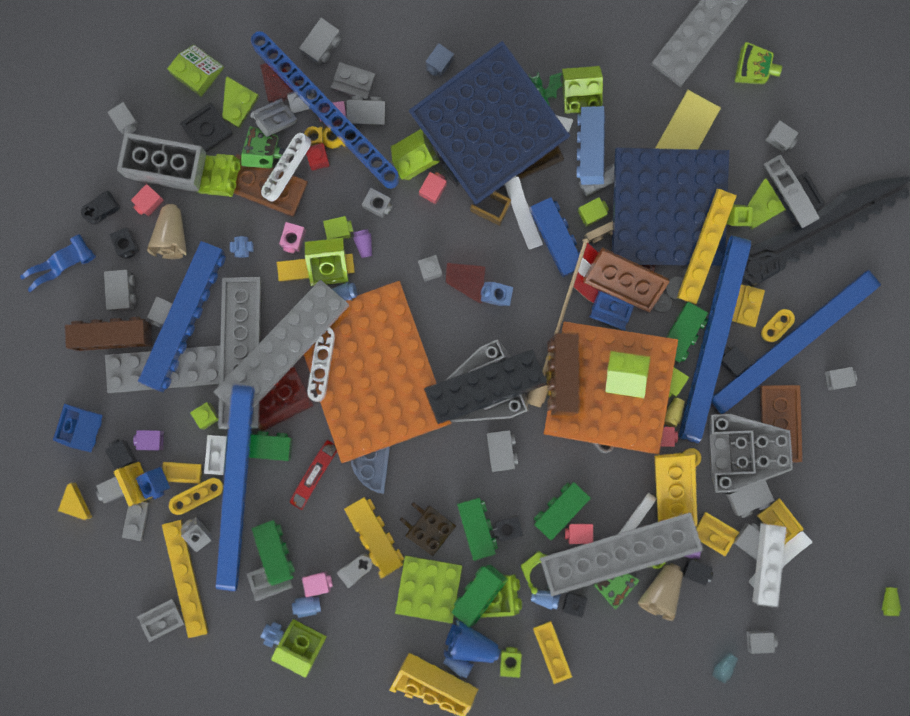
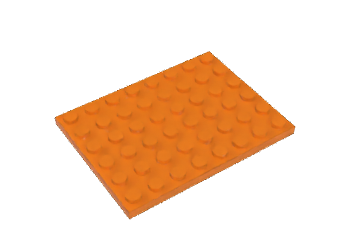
M400 281L358 295L357 298L346 301L349 307L330 326L335 333V342L326 396L320 403L341 463L451 424L450 420L437 424L424 392V388L437 383ZM326 331L325 334H322L324 346L330 347V345L326 344L327 338H331V335ZM315 343L304 354L310 373ZM320 350L318 352L319 359L325 360L328 357L327 350ZM319 368L315 371L316 378L321 379L325 376L324 369ZM313 381L314 384H315V383L317 384V387H316L317 394H318V395H319V394L321 395L322 392L319 391V384L324 385V382H323V383H318V382H316V381Z

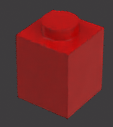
M324 143L310 146L306 154L311 170L329 167L330 163Z

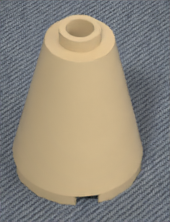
M167 204L161 208L148 244L147 251L149 254L156 257L157 254H161L164 259L183 258V254L186 256L187 250L181 210L176 205Z
M672 563L665 565L639 599V606L655 616L657 614L663 615V619L673 621L676 616L683 572L680 571L681 568Z

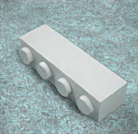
M761 524L752 601L756 604L778 607L786 527Z

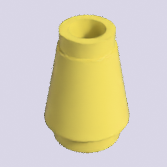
M674 398L666 410L664 424L675 428L680 424L685 401Z

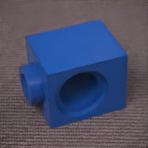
M161 467L145 472L136 478L145 499L150 497L157 499L165 495L164 491L170 488Z

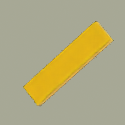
M346 254L348 274L355 273L353 254ZM306 259L277 262L279 282L309 278Z

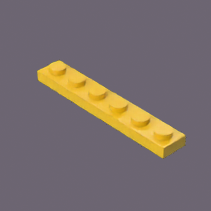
M721 189L716 190L677 298L697 304L737 195Z
M178 520L162 524L187 635L188 638H192L209 632L188 543L181 536L183 522Z

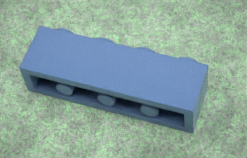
M604 106L581 107V114H578L577 117L578 126H581V131L577 132V143H581V149H577V160H580V166H577V178H580L581 185L604 184Z

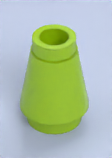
M885 588L881 609L883 615L900 616V611L902 610L898 588Z

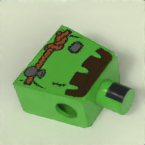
M250 126L242 150L241 166L272 168L275 158L280 159L286 149L278 147V136L272 134L266 137L260 129Z
M627 573L594 583L593 585L611 606L617 609L639 580Z

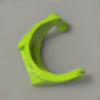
M537 551L531 558L521 564L523 574L528 582L527 585L531 589L532 594H537L538 590L530 581L531 570L535 565L541 563L540 558L549 556L540 551Z

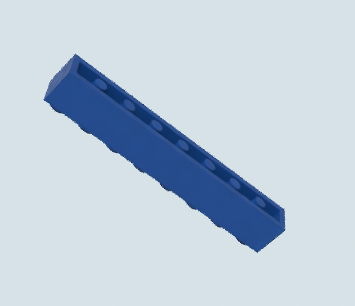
M203 241L200 242L139 377L138 382L162 393H164L165 389L169 388L172 372H175L179 366L178 359L180 354H183L186 350L188 336L193 334L196 318H200L203 311L201 307L210 296L209 289L218 278L217 271L225 262L226 256L222 249Z

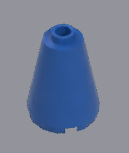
M456 620L457 625L453 624L445 642V645H448V651L444 650V657L453 660L493 663L494 660L499 658L500 649H498L497 643L472 627L466 626L462 621Z

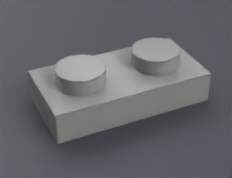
M143 501L131 507L128 506L122 538L137 541L143 540L150 506L149 502Z

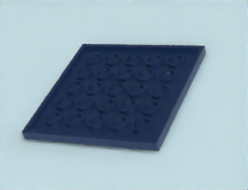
M503 41L408 110L475 205L571 137Z
M615 148L612 252L639 265H689L716 190L721 189L728 192L729 150ZM726 226L711 264L713 266H722L726 250Z

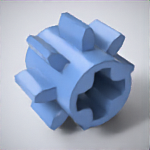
M234 237V242H230V251L234 253L235 257H249V252H253V243L249 241V237Z
M275 622L271 626L266 624L261 638L265 639L264 645L272 648L274 644H279L285 633L280 630L282 625Z

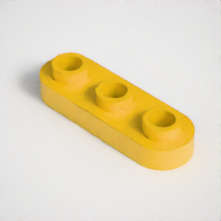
M210 478L174 496L169 502V509L175 515L184 514L220 496L224 491V484L218 478ZM213 484H216L218 487L216 491L211 489ZM195 493L200 494L199 500L194 498ZM179 501L183 503V507L181 509L177 507V503Z

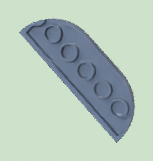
M390 446L351 460L352 469L361 483L370 490L382 494L385 492Z

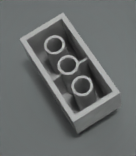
M124 133L117 171L124 177L138 182L186 191H199L206 152L201 146Z

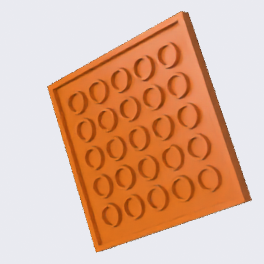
M563 322L562 333L579 334V413L574 416L551 415V411H548L544 435L659 455L678 339ZM611 351L650 357L645 398L606 393Z

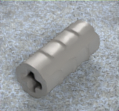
M611 164L604 168V184L581 185L580 181L579 185L584 195L588 197L614 182L615 166Z

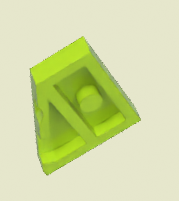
M226 77L223 119L240 128L259 95L231 78Z
M767 179L762 181L747 205L753 207L752 222L749 227L752 230L786 210Z

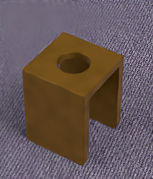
M497 192L489 196L505 204L499 218L471 205V212L500 226L511 204V199Z

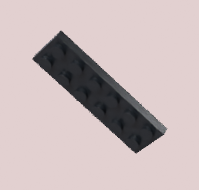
M532 349L424 388V392L437 424H441L546 386L547 381Z

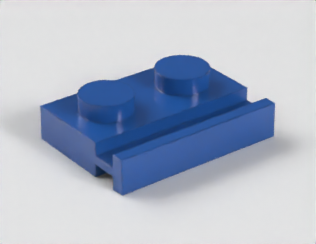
M598 291L589 318L625 331L634 305Z

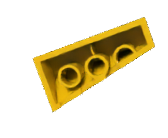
M364 497L344 510L355 531L359 532L362 544L369 550L370 559L373 564L379 567L380 572L378 573L382 579L401 567L404 557L399 549L395 550L393 546L395 541L390 532L386 534L383 529L385 523L381 516L377 517L373 510L376 507L372 500H367Z
M411 653L407 655L389 690L395 693L397 690L402 691L409 698H413V696L423 699V703L429 705L436 703L440 705V709L460 716L467 714L478 691L471 684L456 678L454 675Z

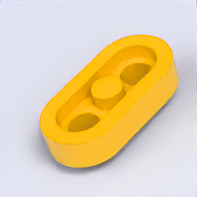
M788 309L778 311L762 327V338L766 342H775L780 339L794 324V314ZM781 316L786 318L785 323L781 322ZM768 330L773 331V336L768 335Z

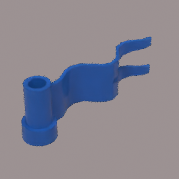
M80 234L70 239L71 245L55 252L46 262L29 268L20 276L21 279H24L33 273L51 269V271L33 282L28 288L29 292L33 291L40 284L58 277L66 268L80 261L82 264H86L96 257L92 250L88 249Z

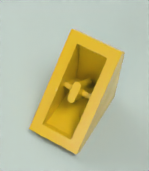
M68 484L58 511L83 520L92 518L77 484Z

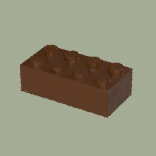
M130 317L129 321L122 320V318H111L110 322L102 321L101 319L90 320V323L71 321V325H65L66 348L74 351L150 347L153 346L152 325L145 319H141V317Z
M555 333L550 338V341L547 342V352L551 353V358L547 362V371L551 372V378L547 382V389L551 391L547 408L548 411H551V415L574 416L579 413V334Z

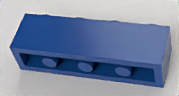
M550 197L531 206L530 212L563 278L574 273L580 252L575 247L577 245L573 234L570 235L567 230L569 226L566 219L561 218L559 214L561 210L557 201H553Z

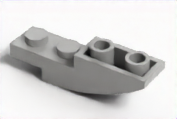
M781 154L764 163L765 169L783 195L785 202L801 227L804 228L820 219L807 194Z

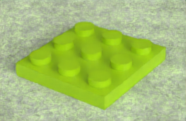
M405 555L395 614L453 623L454 614L451 612L455 608L453 604L457 600L462 565Z

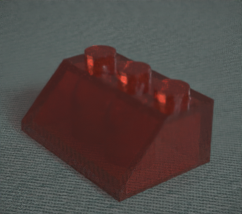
M294 367L290 368L259 401V429L261 431L314 406L308 396L307 389Z

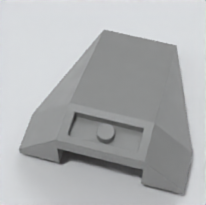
M499 339L481 346L445 380L510 358L511 356ZM524 393L454 418L451 421L464 422L515 417L529 411L527 395Z
M733 414L710 416L708 435L710 470L715 493L736 492L793 470L791 434L789 430Z

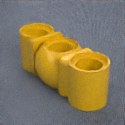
M312 126L307 128L304 133L308 137L313 133L319 135L315 141H311L310 146L322 143L331 149L338 148L341 145L343 147L346 146L338 137L335 140L328 139V136L333 132L327 126L324 129L323 127L317 128Z

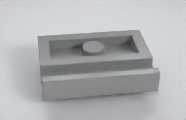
M339 62L331 90L350 96H363V100H367L376 75L375 73Z
M282 98L253 111L250 115L251 118L256 120L255 123L266 137L296 124L298 120L289 107L283 104Z
M264 567L247 573L255 601L293 588L290 580L271 586L268 583Z
M174 599L137 616L149 642L185 624Z

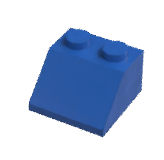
M64 404L53 441L71 448L92 452V448L96 443L98 429L102 424L101 419L103 415Z

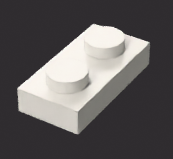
M207 435L204 474L225 475L228 437Z

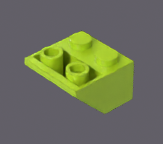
M600 66L562 69L565 113L581 112V107L602 106L603 76Z

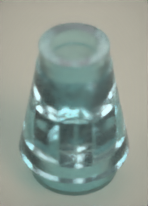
M728 653L713 669L712 675L724 684L727 680L730 681L738 658Z

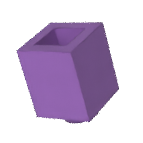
M137 430V434L133 438L136 450H163L164 431Z

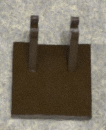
M413 502L411 505L422 516L414 526L403 517L399 519L410 529L405 536L431 556H434L457 526L430 505L423 510Z

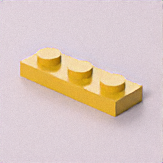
M549 621L533 627L553 683L556 684L571 678V672L552 622Z

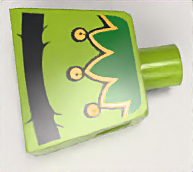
M745 42L741 48L734 82L764 84L769 79V75L780 76L782 65L772 63L774 57L772 52Z

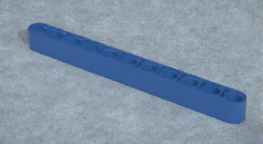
M255 32L251 37V43L256 53L385 187L395 188L399 184V176L397 170L264 32ZM261 40L265 41V43H264L263 45H261V46H258V45H257V43H258L259 41H261ZM272 54H278L275 59L269 58ZM285 67L291 68L288 72H282ZM298 80L304 81L300 86L295 85ZM312 93L317 95L314 99H308V96ZM323 107L330 108L326 113L320 112ZM337 120H341L343 122L342 125L338 127L334 126L333 123ZM349 134L356 135L353 140L346 139ZM362 147L369 149L365 154L359 152ZM375 161L382 162V165L380 167L376 168L372 166L373 162ZM389 174H393L395 176V179L392 181L385 180V177Z
M733 235L728 240L679 431V438L682 440L700 443L751 248V240Z
M870 270L864 272L714 394L711 401L712 405L720 414L727 412L882 284Z
M234 384L232 387L216 589L236 592L238 587L254 386Z

